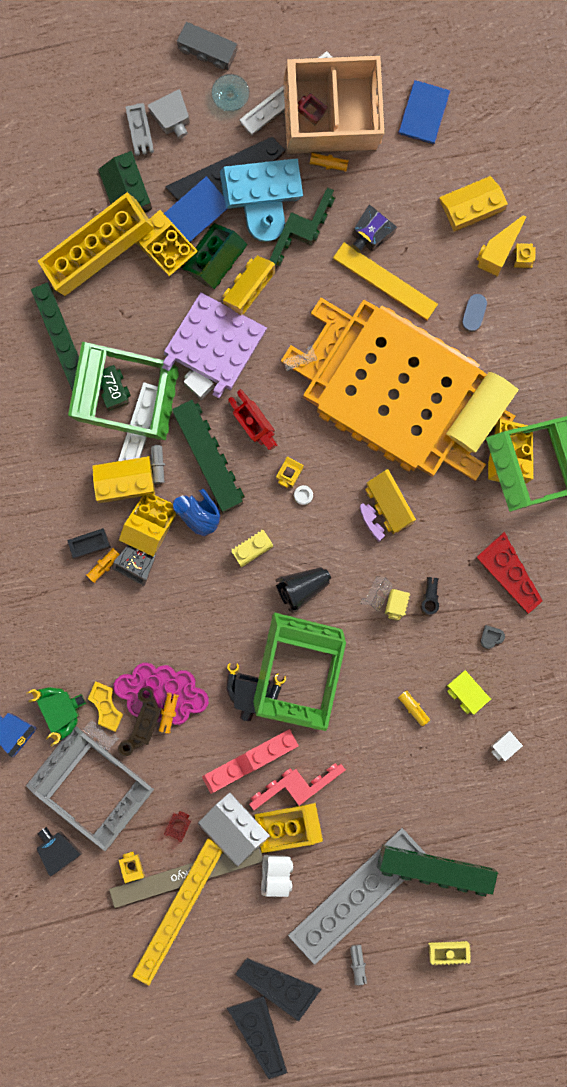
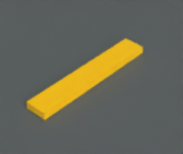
M344 242L333 257L335 261L426 321L438 306L436 302L363 254L358 253Z

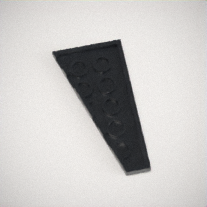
M270 137L165 186V188L179 201L207 176L223 195L220 171L223 167L276 161L285 153V149L273 137Z

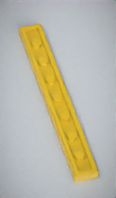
M207 838L132 977L148 986L152 982L223 852L213 840Z

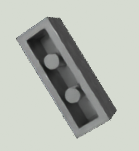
M189 22L185 23L177 40V46L182 53L187 55L191 53L203 62L209 61L219 69L225 68L229 70L238 51L237 43Z

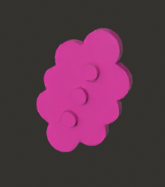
M143 662L134 668L132 674H122L114 682L115 694L127 700L128 711L138 717L143 704L138 699V692L144 686H151L153 688L157 704L162 709H164L167 693H172L171 701L174 694L179 695L175 708L176 717H173L172 724L175 725L184 723L190 713L203 712L209 703L208 694L203 689L195 687L196 679L191 672L187 670L175 672L169 665H161L156 668L151 663ZM144 691L146 695H150L148 691ZM160 713V715H159V718H158V721H157V722H161V718H162V714H161V713Z

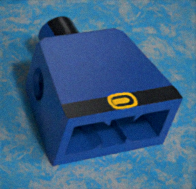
M7 713L4 718L0 716V745L10 757H15L38 728L12 713Z

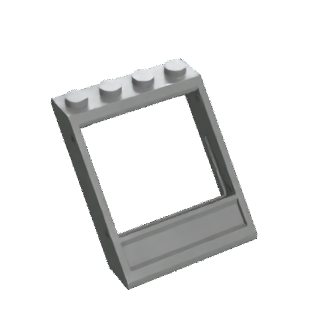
M77 726L70 735L60 742L26 785L34 795L104 851L113 843L154 790L145 780ZM90 747H93L111 763L119 766L136 780L94 835L50 799Z

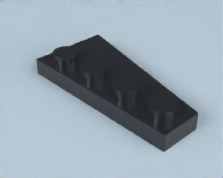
M246 958L235 973V975L298 1022L322 990L320 987L250 958Z
M263 995L227 1007L228 1012L243 1034L268 1079L287 1074L265 996Z

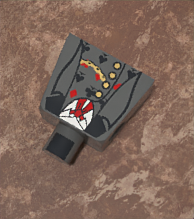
M128 545L115 559L112 569L145 586L156 554L153 557Z

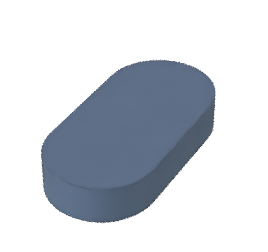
M472 295L467 303L462 325L469 332L477 331L481 326L487 307V300L483 295Z

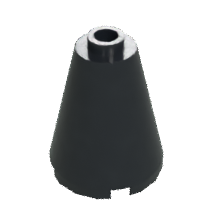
M319 567L281 576L275 579L276 582H279L276 588L284 605L288 603L291 607L288 610L294 613L330 584L331 576L327 569Z

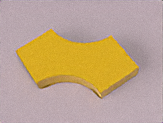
M95 681L88 700L93 702L98 709V725L116 732L124 714L119 712L113 704V688Z

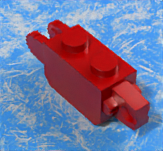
M238 390L237 394L243 404L239 405L232 396L228 399L234 409L233 415L254 442H258L260 445L264 444L268 450H273L278 446L272 437L275 435L273 433L275 429L256 403L250 400L243 390Z

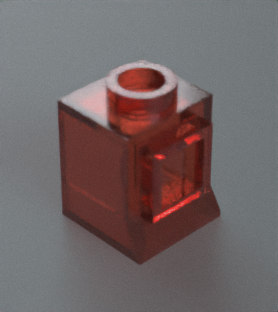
M182 811L174 812L164 835H169L182 843L192 820L188 819L190 815ZM177 819L185 822L182 831L173 828Z

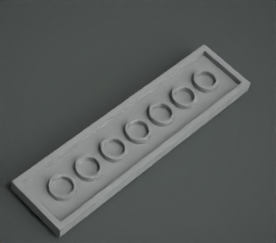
M403 828L384 844L425 853ZM381 848L288 934L291 940L314 965L404 881V879L400 878V875L393 874V877L382 875L381 871L378 870L377 864Z

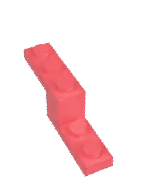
M289 729L201 777L210 794L299 745Z
M334 763L327 769L328 773L325 776L321 777L319 775L311 781L313 785L310 787L296 768L293 771L289 768L281 774L283 778L280 781L276 782V780H273L266 786L267 791L263 794L259 791L250 798L252 802L249 805L253 810L257 809L284 787H286L298 805H301L343 773L345 768L341 763L338 766Z

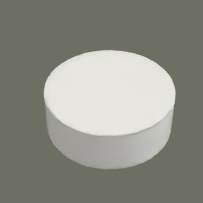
M299 486L294 492V499L300 505H307L313 499V492L308 486Z

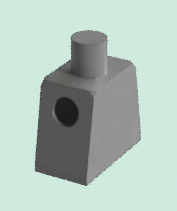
M180 89L148 104L150 114L166 134L174 131L178 139L188 134L184 126L189 124L190 120Z

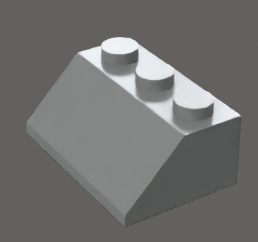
M231 793L219 801L198 822V825L237 867L262 846L270 836Z

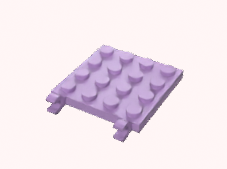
M200 293L165 349L164 355L167 357L163 362L162 368L170 371L174 362L177 361L216 382L217 385L213 390V396L220 398L225 388L231 391L267 328L244 315H239L231 308L211 297Z

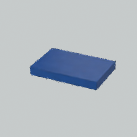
M414 80L399 134L435 144L450 90Z
M206 176L164 214L190 242L227 209L224 196Z

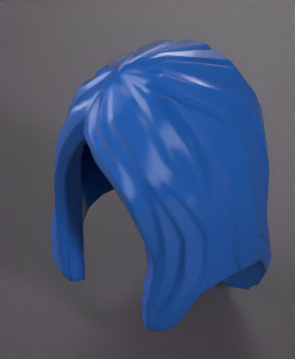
M204 489L199 490L204 497L202 501H196L192 495L190 497L180 496L176 498L172 504L174 511L195 534L206 536L217 529L220 520L219 510Z

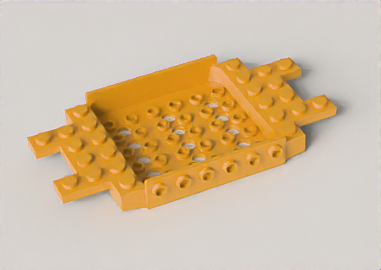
M320 298L311 315L326 325L308 354H305L290 345L281 360V363L312 381L303 398L318 407L319 417L326 422L329 420L334 422L335 427L343 432L347 430L352 433L351 437L359 442L361 440L368 443L367 446L373 451L377 452L379 450L383 452V456L392 462L396 460L401 463L400 467L408 472L410 470L415 471L418 468L433 477L441 463L445 462L476 481L486 464L470 455L471 452H468L446 435V433L487 375L478 368L479 364L474 359L461 354L456 348L446 345L441 339L431 336L423 328L413 325L408 319L400 317L390 308H385L384 306L378 308L363 299L355 314L351 316L325 299ZM384 338L387 342L386 346L383 348L377 347L376 339ZM367 354H374L377 358L376 362L373 364L367 363L365 359ZM412 357L419 360V365L416 368H412L408 364V360ZM357 370H364L367 374L366 378L363 380L357 379L355 376ZM402 373L409 376V381L406 384H402L398 380V376ZM444 377H448L452 381V385L448 388L441 385V380ZM347 386H354L357 390L356 394L353 396L347 395L345 392ZM392 389L399 392V398L396 400H392L388 396V392ZM434 393H438L442 397V401L439 404L431 401V396ZM382 405L389 408V414L386 416H381L378 413V408ZM425 409L430 410L432 413V417L429 420H424L421 417V412ZM505 410L499 419L512 422L515 415ZM415 425L420 426L422 429V433L419 436H414L411 433V428Z

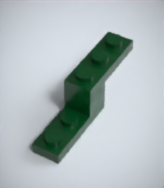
M327 187L312 221L295 213H290L269 260L275 264V270L277 265H282L285 257L282 254L285 249H289L292 242L290 237L310 246L313 241L316 242L321 232L318 229L321 224H325L328 217L326 211L328 207L332 208L336 197H333L334 190Z

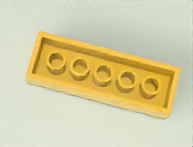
M127 192L39 259L38 263L54 289L66 296L152 231L154 226L138 201Z

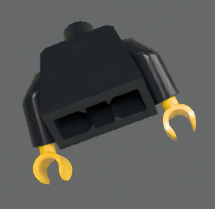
M229 663L227 668L230 674L227 677L226 691L230 701L234 703V708L242 710L240 719L251 721L253 713L256 714L254 697L259 677L238 673L240 670L238 663L236 670L232 671L230 670L231 663ZM277 673L274 677L275 684L269 680L265 697L277 700L281 691L280 685L284 684L286 676H284L282 682H279L277 680L279 673Z

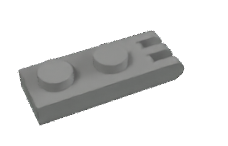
M144 103L126 106L135 155L139 156L140 154L138 148H142L143 155L147 154V146H149L150 153H154Z

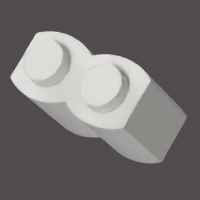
M263 856L262 895L266 897L289 896V892L292 890V881L289 876L290 872L293 871V862L290 857Z

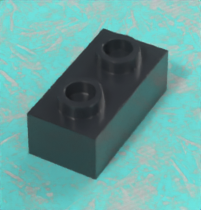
M104 528L67 540L74 560L111 548Z

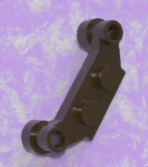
M144 686L138 692V699L143 704L131 737L121 741L118 746L119 754L124 757L130 756L134 749L141 745H148L162 710L157 704L154 690L151 686ZM144 691H148L150 695H146Z

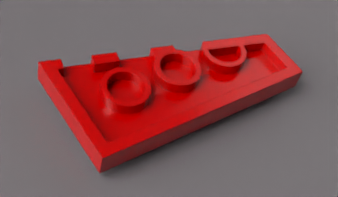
M505 531L476 557L527 614L543 601L525 571V567L519 560L514 547L508 540Z

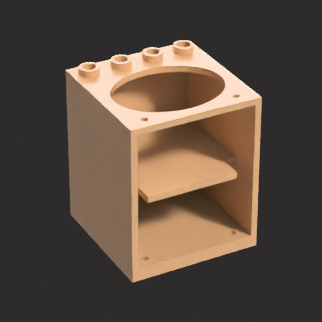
M380 56L287 59L283 77L287 154L377 150L384 136ZM309 93L313 94L328 107L327 112L315 126L298 112L299 105L297 103L304 95L307 97ZM311 104L306 108L312 115L317 110Z

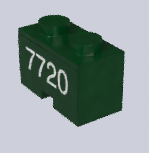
M114 365L104 368L100 391L104 389L105 392L101 395L108 411L130 403L128 398L131 397L128 387H123L121 380L124 377L121 370H116Z

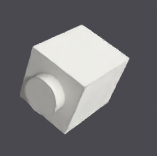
M190 370L184 377L186 379L184 381L185 386L200 400L214 388L212 381L193 370Z
M507 731L490 747L493 749L491 753L498 761L500 759L506 761L523 745L510 731Z

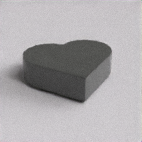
M485 625L481 637L482 647L490 649L495 644L502 643L505 639L504 632Z

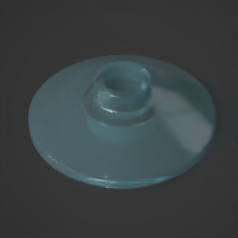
M223 75L215 81L212 87V98L219 108L226 111H235L242 108L248 101L249 87L246 81L238 75ZM230 92L234 93V96L231 98L227 96Z

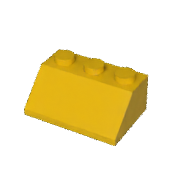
M491 176L439 197L454 232L503 212L508 205L500 186Z
M256 256L254 260L251 258L245 266V272L243 274L239 273L235 278V285L232 289L228 288L223 294V304L239 315H244L274 276L275 264L272 261L260 256Z
M149 456L93 465V483L98 503L155 494Z
M388 469L366 483L367 488H365V491L370 499L373 498L376 505L374 507L379 516L383 515L386 520L383 523L388 532L392 531L394 535L414 524L416 518Z

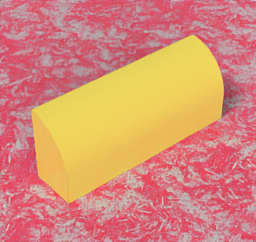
M488 372L446 435L468 452H477L519 389L503 377Z

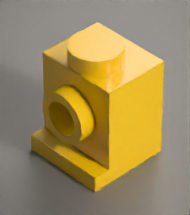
M134 852L122 854L123 858L119 859V864L124 882L127 883L144 878L145 874L139 854L134 855ZM130 862H133L135 864V869L131 870L128 867V864Z

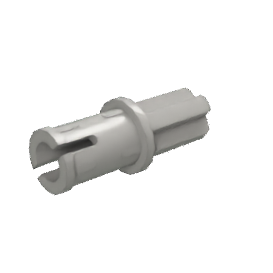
M154 445L151 447L154 484L165 483L163 449L161 445Z
M352 945L350 950L355 985L367 984L365 975L366 963L363 962L361 945Z

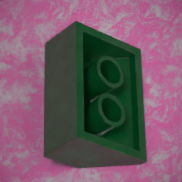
M132 151L113 157L98 169L110 204L128 192L138 201L144 212L152 209Z
M213 223L195 247L198 252L180 268L203 285L215 289L248 244L235 231Z

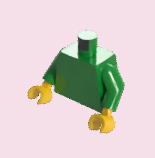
M62 688L32 689L26 692V694L32 693L34 696L28 702L37 700L51 731L46 740L53 738L54 743L50 745L53 747L59 740L72 733L78 724L77 718L80 717L77 708L86 705V701L82 694L71 698L69 692H65Z

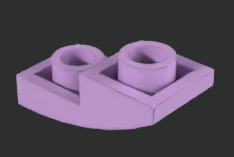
M362 503L360 505V512L363 521L373 537L380 542L385 535L383 534L384 529L378 523L375 525L372 523L377 517L375 515L376 511L369 504L365 506Z

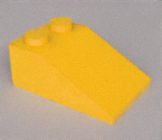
M521 216L489 240L487 246H482L476 259L479 261L477 267L498 277L526 216Z
M316 803L254 814L255 820L270 835L261 846L262 853L308 846L323 841Z

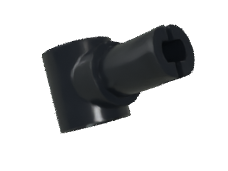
M427 577L426 593L423 594V602L421 603V611L425 615H433L439 609V596L437 595L439 578H433L432 584V577ZM428 601L433 602L435 605V609L432 612L425 609V603Z

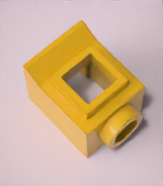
M517 243L514 248V253H516L514 268H533L535 247H533V244Z
M286 457L276 476V479L279 480L278 484L285 488L289 486L293 488L304 465ZM287 467L295 471L291 479L283 475Z

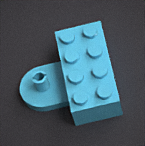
M298 158L226 166L220 171L226 209L244 207L247 229L256 240L270 242L278 238L285 227L282 202L298 201L303 197Z

